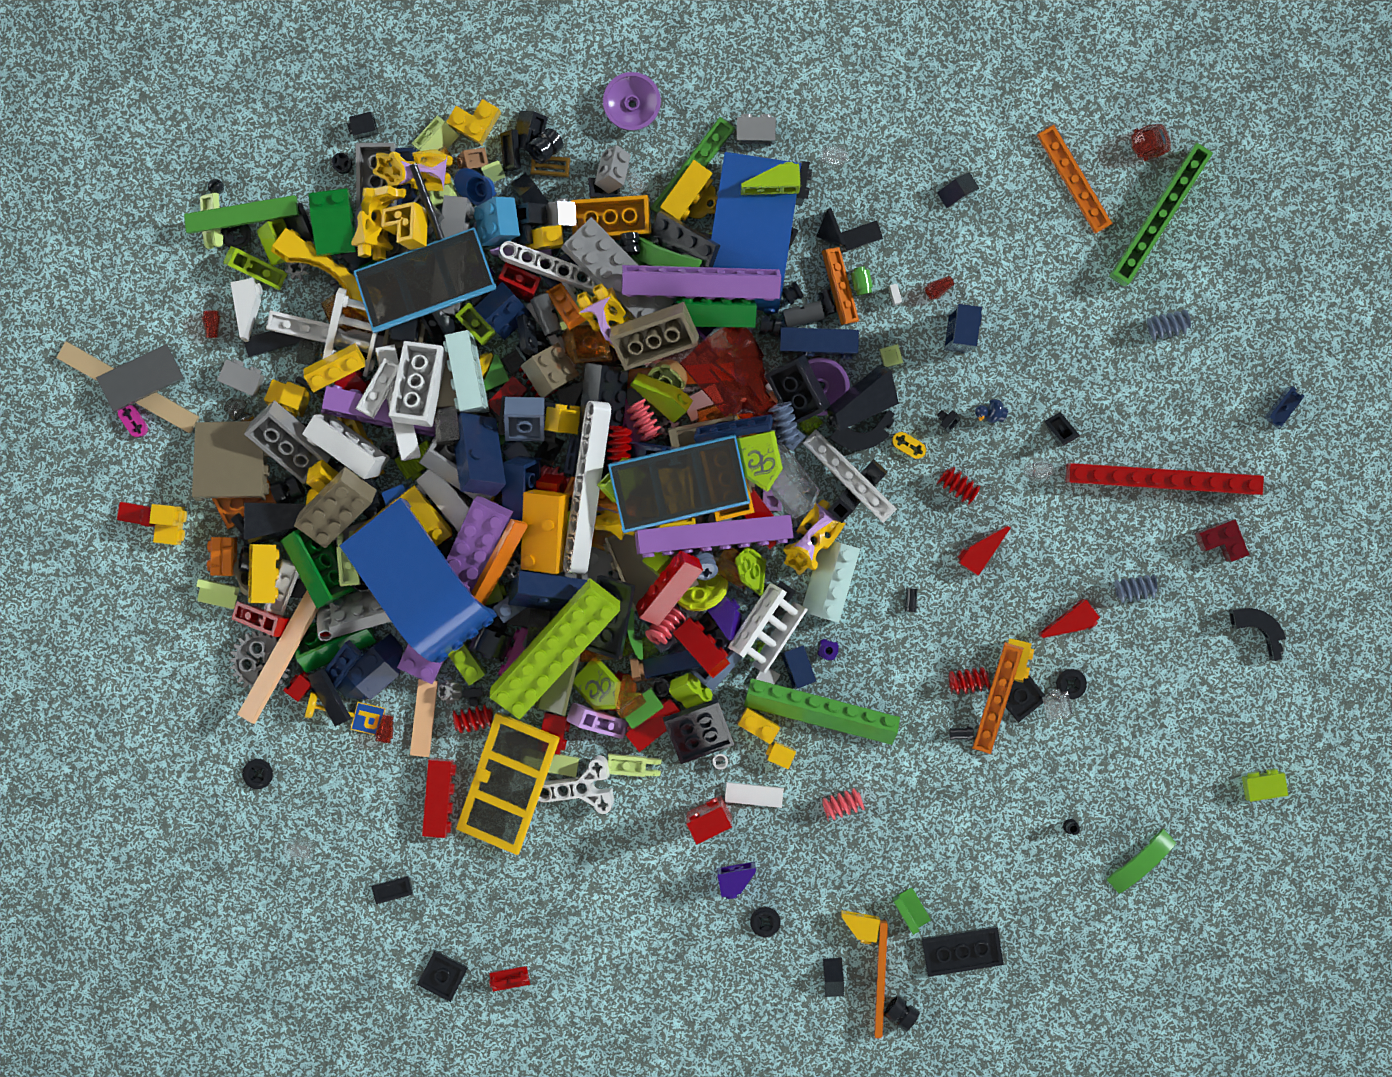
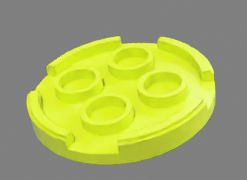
M716 562L718 567L717 575L710 580H700L697 578L699 585L689 588L677 602L681 607L690 611H704L716 606L724 598L729 583L724 568L718 562Z

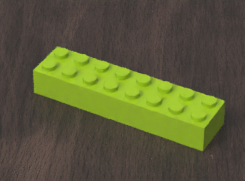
M589 578L491 686L489 698L520 720L619 613L620 601Z

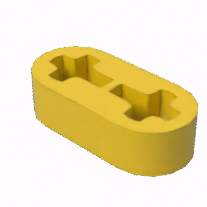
M898 432L892 437L893 446L908 456L920 459L925 455V445L907 433ZM904 436V441L909 444L907 446L904 444L897 445L896 437ZM910 445L914 447L920 445L922 454L914 455V450L909 448Z

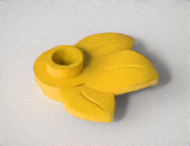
M712 184L708 189H703L701 192L702 198L698 204H693L689 209L691 211L690 217L702 219L707 214H715L718 197L716 196V189ZM710 201H714V205L712 207L708 206Z

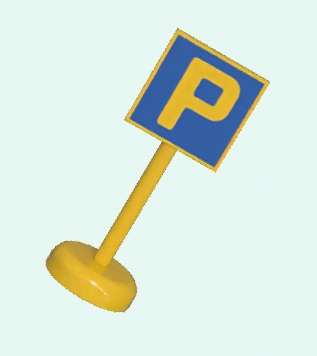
M315 692L310 694L304 718H312L315 709L326 711L324 706L316 704L318 695ZM357 702L355 713L348 712L353 717L350 730L379 736L386 708Z

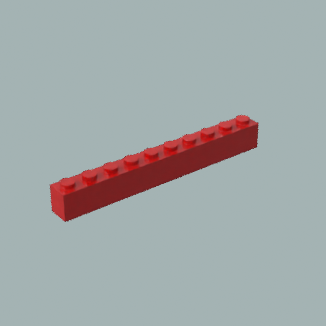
M1068 463L1066 465L1065 483L1263 495L1264 476Z

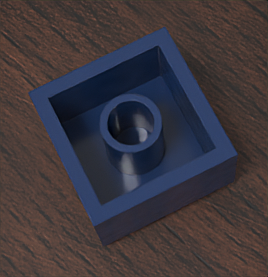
M503 282L474 308L503 340L518 328V316L524 314L530 317L532 315Z

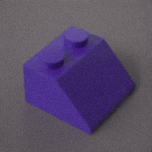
M755 861L717 868L721 898L734 899L742 893L756 873Z

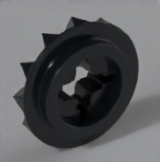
M248 224L221 229L223 243L229 248L233 246L241 250V248L248 246L249 241L252 239V231ZM239 228V233H241L243 237H237V239L234 240L235 237L229 232H236Z
M1065 669L1056 680V689L1066 699H1077L1086 691L1087 681L1079 670ZM1065 679L1070 681L1075 679L1074 684L1077 689L1072 687L1067 689L1068 683Z
M253 759L243 768V780L250 788L263 789L272 781L274 770L271 768L270 763L264 759ZM254 769H256L257 771L260 769H264L261 773L262 778L257 777L252 779L256 774Z
M768 906L759 907L750 918L751 929L760 937L766 938L775 935L781 925L779 914L775 909ZM760 917L764 919L769 917V923L772 927L766 924L761 927L762 921Z

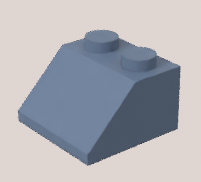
M505 397V441H544V398Z

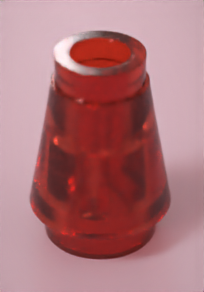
M948 275L928 283L925 287L928 298L932 301L934 299L938 300L954 286V281Z
M203 311L201 317L206 338H218L221 317L219 311Z
M382 715L374 735L376 736L375 741L390 744L391 739H393V716Z

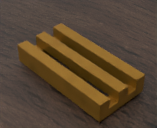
M552 156L548 160L566 162V166L539 164L535 163L536 161L532 158L530 174L569 178L571 159ZM535 167L565 170V173L535 170Z

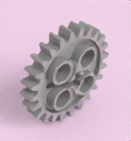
M252 631V636L249 633L245 634L246 640L239 638L241 645H233L237 651L230 652L235 656V658L229 659L230 662L235 664L230 669H236L233 676L239 675L240 678L237 682L244 681V688L251 685V691L261 670L265 666V664L259 665L260 661L257 658L263 657V662L266 663L279 637L265 635L261 631L258 635L257 631ZM256 643H259L262 646V651L260 653L256 652L254 649ZM247 651H249L253 656H249L247 654ZM246 659L252 662L250 669H247L244 665ZM286 667L283 675L281 676L278 682L279 684L284 683L282 678L289 677L285 672L292 671L290 667Z

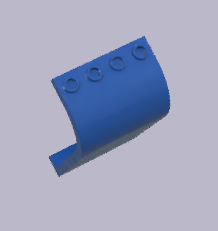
M725 152L711 240L720 244L713 268L779 269L781 274L780 299L767 301L763 298H755L756 310L770 315L778 313L797 193L741 195V183L779 164L790 161ZM793 162L794 164H799V169H801V163Z
M399 498L343 542L340 547L407 643L426 660L441 663L448 658V654L451 651L460 649L465 640L474 638L479 633L478 630L483 626L487 627L492 624L497 614L493 609L482 605L469 592L410 509L411 505L407 500Z

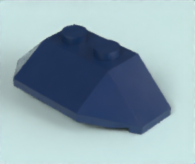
M391 633L357 660L337 689L347 698L373 699L400 675L401 670L397 667L403 653L401 644Z

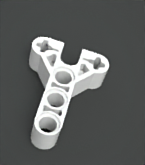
M602 755L595 756L590 762L588 769L580 777L545 781L543 788L549 791V795H544L541 792L538 801L552 802L580 798L594 806L598 813H608L614 804L612 788L597 789L593 784L594 781L605 780L610 776L607 759ZM596 762H598L599 766H602L601 769L595 766ZM579 783L585 784L586 787H587V790H585V791L580 790L579 787H578V784H579ZM560 786H566L568 793L561 792ZM604 800L605 803H608L607 806L601 803V801Z

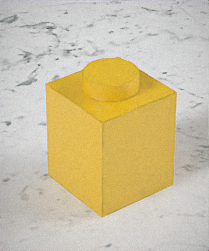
M774 741L773 745L769 744L765 754L768 755V761L789 769L796 750Z

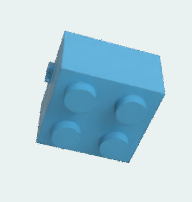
M493 197L474 208L477 234L481 246H500L504 242L511 241L520 236L515 198Z

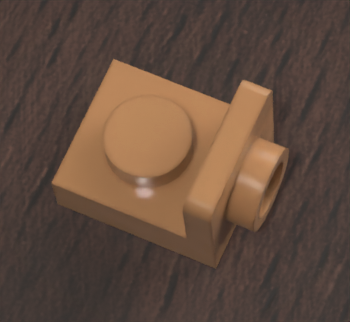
M485 148L463 150L457 158L459 169L470 168L478 170L489 164Z
M638 658L630 659L632 679L635 682L654 679L645 678L643 662H640Z

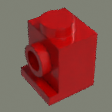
M305 671L299 676L296 674L289 682L291 686L285 687L283 691L297 702L301 701L312 688L307 677L310 674Z

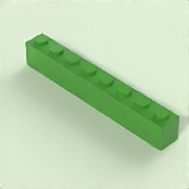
M1199 143L1190 148L1108 277L1124 287L1130 284L1213 155V152Z
M752 678L744 702L745 707L893 745L900 722V717Z

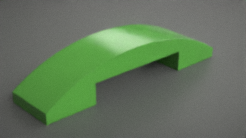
M640 237L638 241L641 253L635 255V257L648 265L700 267L702 263L701 259L688 254L681 255L659 247L655 245V242Z
M631 608L627 634L634 654L638 660H643L642 640H635L634 610Z
M1164 829L1157 833L1149 841L1150 843L1122 868L1119 867L1106 879L1119 894L1150 872L1176 845V842Z

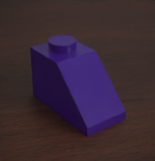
M725 595L716 606L707 610L726 638L732 641L739 631L742 614L738 610L740 606L734 598L731 600Z

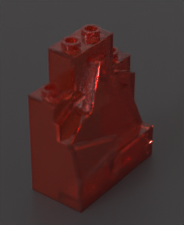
M747 327L721 328L701 342L680 362L681 366L725 417L731 413L733 415L737 414L740 419L774 414V412L768 411L777 404L766 392L767 388L765 386L769 382L765 377V369L763 368L764 354Z

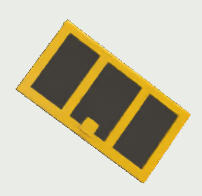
M497 712L456 830L519 855L560 738Z

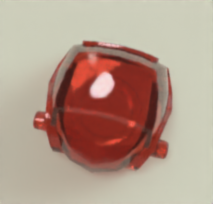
M1163 124L1147 125L1140 130L1138 128L1134 129V134L1131 136V148L1138 158L1144 159V162L1149 159L1158 158L1172 150L1170 136Z

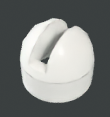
M717 754L713 758V765L716 769L723 770L728 765V759L723 754ZM725 760L724 764L716 765L717 761Z

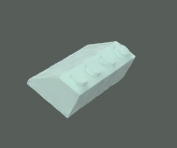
M468 330L445 335L446 341H443L445 352L449 354L450 360H447V366L453 375L451 386L453 391L456 390L457 398H454L456 409H459L461 413L467 414L490 412L475 337Z
M834 541L827 550L822 548L817 553L816 561L818 565L816 570L812 571L802 605L808 609L806 613L839 623L860 548Z

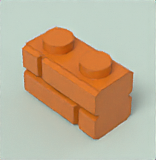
M211 537V541L207 543V550L210 552V560L207 561V571H210L211 576H235L233 567L237 561V537Z

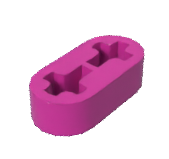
M133 405L118 411L119 418L132 436L143 437L147 434L148 426ZM125 409L131 410L130 415L133 419L123 415L126 413ZM134 422L139 426L142 425L141 433L134 431L136 429Z

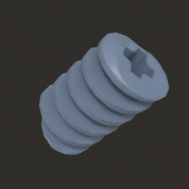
M1184 309L1181 313L1175 311L1174 314L1170 312L1166 316L1164 314L1159 315V317L1152 316L1151 320L1147 318L1149 334L1153 341H1155L1157 334H1159L1161 339H1164V333L1171 337L1172 331L1178 336L1180 329L1183 334H1186L1187 328H1191V320L1188 311Z
M792 402L780 403L768 410L775 413L772 418L777 422L772 424V427H778L775 435H780V437L776 440L777 442H782V445H790L800 441V437L796 436L799 431L794 429L797 426V423L793 421L795 415L790 414L794 411L793 407L789 406Z
M700 548L693 549V553H688L699 558L703 571L698 576V579L710 580L717 575L718 567L716 566L712 551L700 552Z
M1152 574L1151 578L1149 575H1145L1143 579L1141 576H1137L1136 580L1133 577H1129L1128 581L1122 578L1120 582L1118 579H1115L1114 582L1116 595L1122 603L1125 602V597L1128 598L1129 602H1132L1133 596L1136 597L1137 601H1140V595H1143L1144 599L1147 600L1148 594H1151V597L1154 599L1158 588L1155 574Z

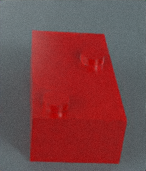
M720 795L688 811L686 825L696 845L732 828V816Z

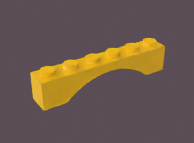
M284 229L272 245L271 251L287 263H304L322 269L336 279L342 288L347 289L346 294L350 299L363 302L356 278L349 273L348 268L342 264H336L332 261L333 258L330 255L317 256L313 243L305 242L292 229ZM367 286L373 305L378 306L381 298H383L381 292L375 287L370 288ZM352 307V309L368 319L365 310Z

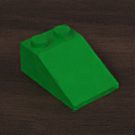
M348 189L308 193L316 255L325 256L356 252V246H352V240L355 235L353 202Z

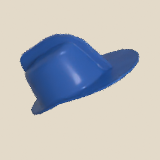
M463 168L455 175L454 184L457 192L462 197L468 198L476 206L488 201L497 193L495 185L489 177L483 176L470 168Z

